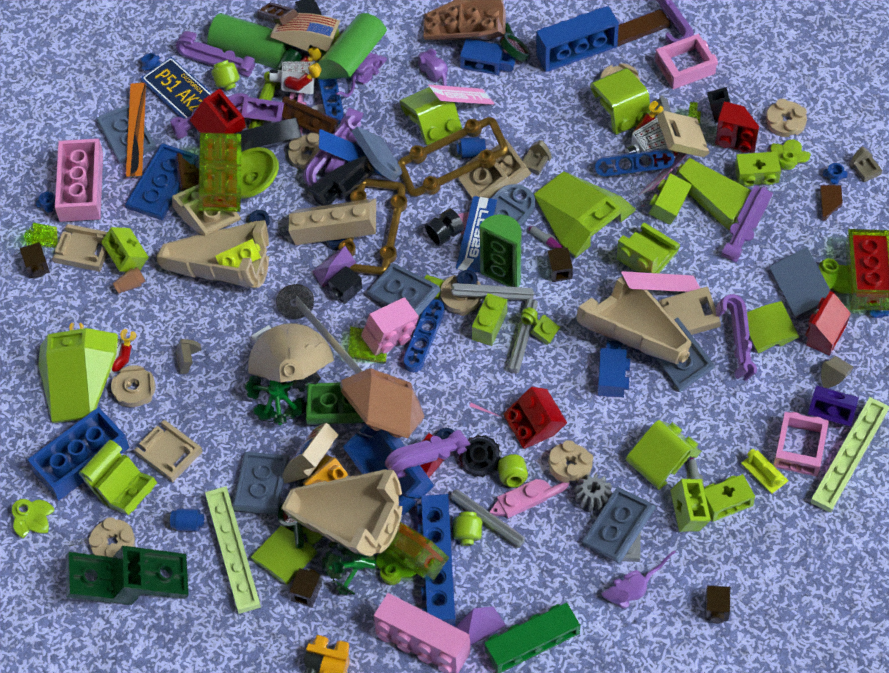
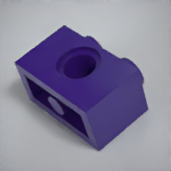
M816 385L808 415L851 426L859 397Z

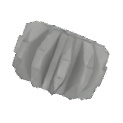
M597 473L592 478L586 474L585 480L579 478L578 485L574 489L576 494L575 500L576 502H581L580 506L582 509L589 506L590 512L593 510V507L601 511L602 505L605 506L613 494L610 491L612 485L611 483H606L605 476L599 479Z

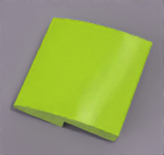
M782 301L767 304L747 312L749 334L758 353L777 344L783 346L799 338Z
M281 525L251 558L256 564L268 570L274 578L288 585L296 576L299 568L303 569L317 554V551L306 541H304L305 547L303 549H297L294 533Z

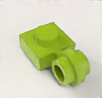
M531 307L523 309L521 321L527 325L532 324L534 327L530 333L548 345L560 329V326L544 314L538 320L537 311Z

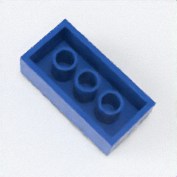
M606 6L586 14H580L566 21L543 27L536 31V57L544 71L548 72L617 47L619 22L610 7Z
M98 407L27 460L32 472L59 501L85 482L79 475V472L108 440L116 442L122 448L120 454L129 449L126 435Z

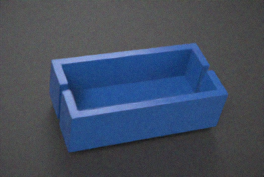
M365 424L359 431L362 434L372 436L371 438L356 433L343 446L362 474L387 470L385 466L387 457L394 450L405 447L400 438L394 437L388 431L382 429L379 431L374 430L368 424ZM420 465L405 469L407 475L398 478L402 494L398 495L399 506H402V515H405L417 503L416 498L421 499V495H426L435 486Z

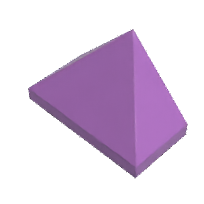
M244 97L242 115L245 118L278 122L282 119L284 103Z
M344 246L312 272L320 285L325 287L329 284L328 281L345 266L350 268L356 261L347 247Z
M494 606L473 608L456 628L470 635V646L505 627L506 624Z

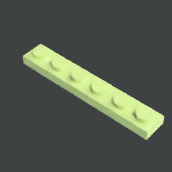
M869 397L811 499L812 504L830 513L832 512L888 413V405Z
M227 486L205 492L238 613L241 614L261 608Z

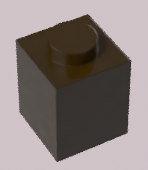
M40 242L20 248L30 279L42 277L44 274L50 273Z
M568 247L547 250V264L551 281L558 282L573 279V266Z
M299 568L289 591L291 601L313 608L322 586L321 575L313 569L304 570Z
M707 585L705 593V620H710L712 623L717 624L728 621L730 615V587Z

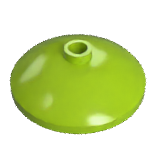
M256 147L247 149L237 155L236 198L254 197L265 191L272 184L278 173L279 162L271 150Z

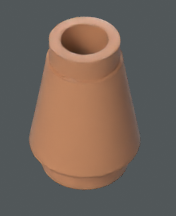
M136 267L135 269L131 268L113 285L120 294L142 286V283L146 282L139 268Z

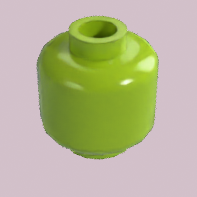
M224 60L213 65L214 68L211 70V74L218 88L224 87L226 91L236 87L235 83L240 80V76L233 62Z
M509 454L498 462L499 478L504 485L519 487L527 480L528 470L525 459L522 456Z
M459 512V516L453 519V538L460 541V545L473 546L475 541L482 538V519L475 512Z

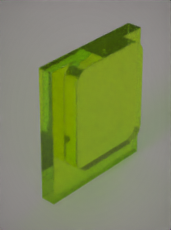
M350 326L348 355L352 359L385 364L387 353L384 354L382 352L375 356L361 337L363 328Z

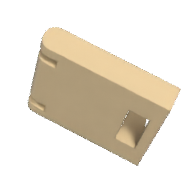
M664 110L657 116L668 150L699 157H705L709 154V149L706 148L707 144L701 127L698 125L697 118ZM672 123H673V126H674V129H675V132H676L677 136L674 135V132H673V129H672V126H671Z
M67 224L65 226L66 232H62L55 249V255L52 258L53 262L100 272L108 252L104 246H102L99 256L95 255L99 244L103 245L101 241L107 232Z
M708 286L659 301V304L669 317L673 319L678 317L691 335L721 327L719 317L716 316V308ZM708 303L711 314L707 316L704 315L701 305Z
M163 420L161 426L166 431L164 432L163 429L156 426L139 443L144 451L138 447L133 451L138 457L173 483L203 451L198 444L166 420ZM186 452L188 456L175 468L174 464Z

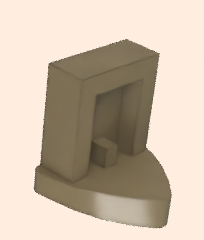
M538 140L531 145L523 162L530 172L540 175L547 161L552 159L547 145L542 140Z
M860 147L849 163V166L854 168L863 182L880 176L883 171L865 147Z
M181 339L175 353L180 374H187L193 363L191 354L201 351L200 343L188 339Z
M834 356L829 361H825L821 369L823 387L831 388L836 386L850 375L854 367L837 356Z

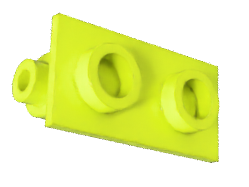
M253 239L217 254L215 257L219 265L239 268L243 258H251L252 262L260 259L259 251L261 249L259 244H255Z
M750 450L747 454L749 457L741 462L771 494L789 481L758 450Z

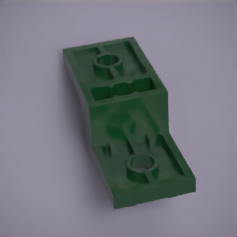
M122 545L113 557L68 552L65 555L66 598L132 605L142 594L186 599L189 596L187 554ZM160 569L166 570L169 578L163 577ZM85 573H90L94 577V581L87 580Z

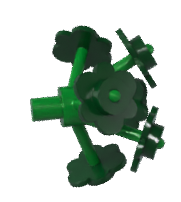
M251 375L245 383L248 398L256 400L261 390L266 391L270 395L266 405L258 404L253 409L254 415L258 416V419L261 421L273 422L274 425L285 424L287 420L302 415L306 403L301 397L296 399L295 402L288 398V391L291 389L293 381L287 383V381L277 382L270 380V385L262 386L261 377ZM306 384L305 386L298 388V390L300 392L306 391L308 389V385ZM280 399L285 400L288 404L284 414H281ZM273 400H275L276 411H274V407L271 405Z
M331 541L328 545L329 548H334L337 545L338 551L351 558L350 561H342L340 556L332 554V551L326 552V557L322 558V569L337 584L335 589L339 591L340 595L344 594L347 596L349 592L355 595L353 591L347 588L358 570L362 571L363 568L374 570L376 561L366 559L369 556L354 553L336 541ZM351 567L353 569L343 585L334 580L341 579L345 568Z

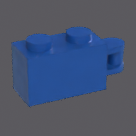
M472 39L465 40L460 55L461 69L499 76L500 70L513 71L516 58L504 52L502 45Z
M607 340L606 348H601L598 396L624 398V390H629L630 377H625V373L630 371L631 358H626L627 350L621 349L622 343L619 341Z

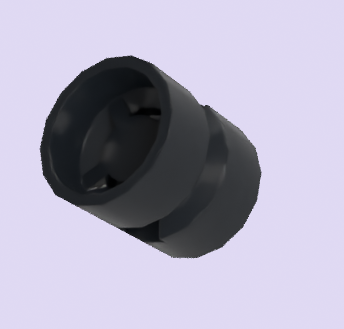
M448 208L439 214V218L435 217L427 222L425 230L430 239L437 246H441L450 240V236L455 237L464 230V225L458 214L453 209Z

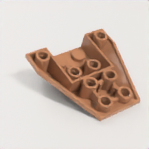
M453 0L425 14L423 37L425 40H489L503 36L506 27L503 0Z
M372 368L341 380L340 388L342 394L363 421L374 430L379 431L382 429L388 431L394 437L401 438L402 436L409 438L424 419L422 406L411 382Z

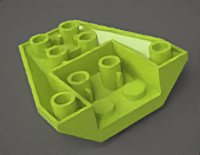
M565 171L534 193V197L560 245L563 248L568 247L569 253L574 258H577L591 247V237L615 218L621 223L636 211L622 196Z
M83 328L52 333L46 336L40 345L38 366L51 420L54 424L82 420L97 408L117 355L118 335L116 333Z

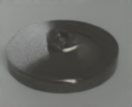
M300 284L288 285L281 289L276 297V305L280 314L289 319L305 317L295 305L296 296L312 311L314 296L311 290Z

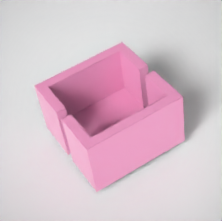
M404 297L370 313L361 337L375 356L382 352L385 354L392 350L394 346L398 344L404 345L411 339L419 316Z

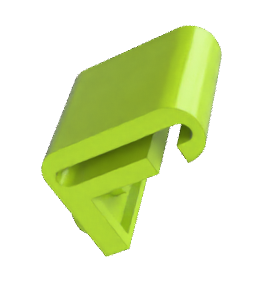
M624 68L590 84L593 96L595 98L602 97L600 98V104L611 115L612 130L616 135L636 127L643 117L651 112L647 88L628 68Z
M430 87L399 101L404 114L419 125L423 141L426 145L462 129L455 103L440 101Z
M647 223L641 225L642 231L640 233L635 232L630 238L622 235L618 240L617 260L636 272L660 273L680 248L678 242Z
M662 420L656 421L626 457V461L658 490L668 484L666 481L670 474L675 475L690 456L697 458L702 452L697 447L699 445L698 442L690 436L686 438L681 434L682 429L676 423L672 422L670 424Z
M108 440L79 472V475L103 504L129 515L158 482L154 477L140 472L127 455L122 456L120 454L122 448L116 442Z

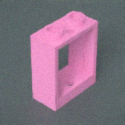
M699 34L656 49L655 62L672 89L716 73L718 60L710 52L707 42ZM696 49L704 62L678 71L671 58Z
M785 412L774 467L818 477L829 421L823 420L820 417L804 416L797 412ZM788 426L820 433L816 458L783 451Z

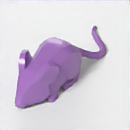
M428 49L419 53L417 58L418 64L421 67L420 71L426 72L427 77L435 83L442 78V86H447L446 76L448 67L441 58L435 57L437 52L434 49Z
M370 52L352 74V85L349 93L346 94L340 91L336 95L351 96L354 92L356 80L362 84L368 83L372 79L373 74L377 75L380 73L378 69L386 62L387 58Z
M674 550L667 555L657 567L647 573L645 578L638 570L632 571L624 576V580H615V586L604 591L602 596L621 608H627L630 605L629 601L638 600L645 595L647 583L652 574L658 571L676 551Z

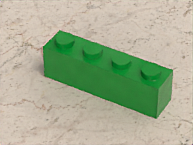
M567 602L562 605L556 604L542 615L536 614L521 625L515 624L511 626L507 632L501 635L495 634L489 637L487 642H485V653L495 671L502 673L579 635L581 625Z

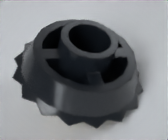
M486 435L469 437L470 445L465 446L467 451L461 453L459 457L461 467L466 470L467 474H472L474 477L481 476L484 478L486 475H492L493 471L498 469V462L501 459L502 452L499 450V444L495 443L493 438H489Z

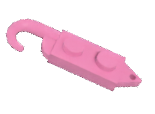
M535 479L498 496L497 502L490 510V513L494 516H506L508 519L565 491L570 484V480L569 483L561 482L551 487L546 481Z

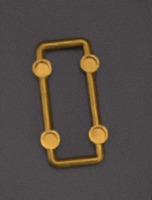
M487 117L480 121L469 119L466 121L463 129L425 147L419 145L412 146L409 155L402 157L398 161L402 170L401 178L407 192L411 196L417 197L424 193L433 195L440 190L441 185L481 166L484 168L494 166L496 159L508 152V144L494 118ZM490 125L500 149L494 152L483 150L480 152L477 160L439 178L428 176L424 179L423 185L415 189L406 169V164L412 161L414 163H422L426 160L427 154L467 135L477 137L482 132V128Z
M366 178L356 190L351 192V202L367 200L366 186L398 191L391 198L393 215L387 243L380 249V258L383 261L382 266L353 264L350 269L359 273L382 275L397 258V251L394 245L401 212L407 208L406 188L400 182ZM354 237L345 238L339 244V250L346 246L351 255L354 256L356 253L355 243L353 242Z

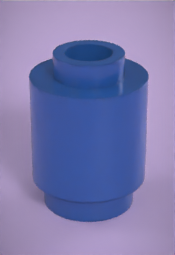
M479 136L461 138L460 142L456 143L457 155H461L462 159L476 157L481 151L486 149L485 138H479Z
M178 508L177 510H172L170 526L171 528H176L177 531L199 532L200 527L204 526V514H201L200 509Z

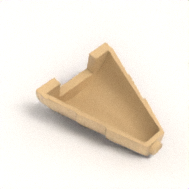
M255 221L217 230L206 236L195 235L165 243L157 254V263L164 270L193 278L198 276L207 280L221 281L244 287H260L266 279L269 266V256L266 255V246H269L266 221ZM251 239L260 246L261 251H259L261 258L253 262L251 258H243L239 268L219 265L215 255Z
M623 276L616 281L612 295L598 304L596 300L590 298L578 307L577 322L593 332L617 340L629 347L640 349L642 353L674 364L684 363L690 355L689 348L692 342L675 320L669 317L648 290L630 289Z
M287 323L267 330L256 341L250 352L248 372L249 374L277 382L300 380L333 362L334 358L329 344L318 332L302 324Z
M384 469L291 489L284 501L282 510L313 532H319L329 540L336 541L352 552L373 556L375 553L383 552L391 544L397 533L402 515V506H399L398 495H401L402 491L394 470Z

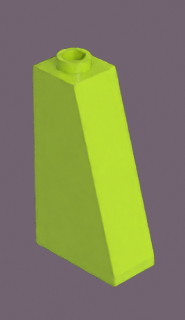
M688 158L684 164H680L676 174L682 180L692 184L688 194L730 231L731 225L737 223V218L751 190Z

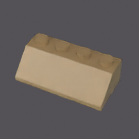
M376 198L296 209L289 214L288 231L295 245L376 234Z

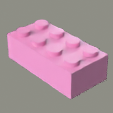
M99 139L58 141L55 209L59 222L101 219L103 150Z
M387 593L374 614L375 630L379 639L386 643L391 641L397 644V647L405 653L412 652L418 655V658L424 663L429 664L431 662L437 665L443 673H459L471 653L470 635L390 593Z

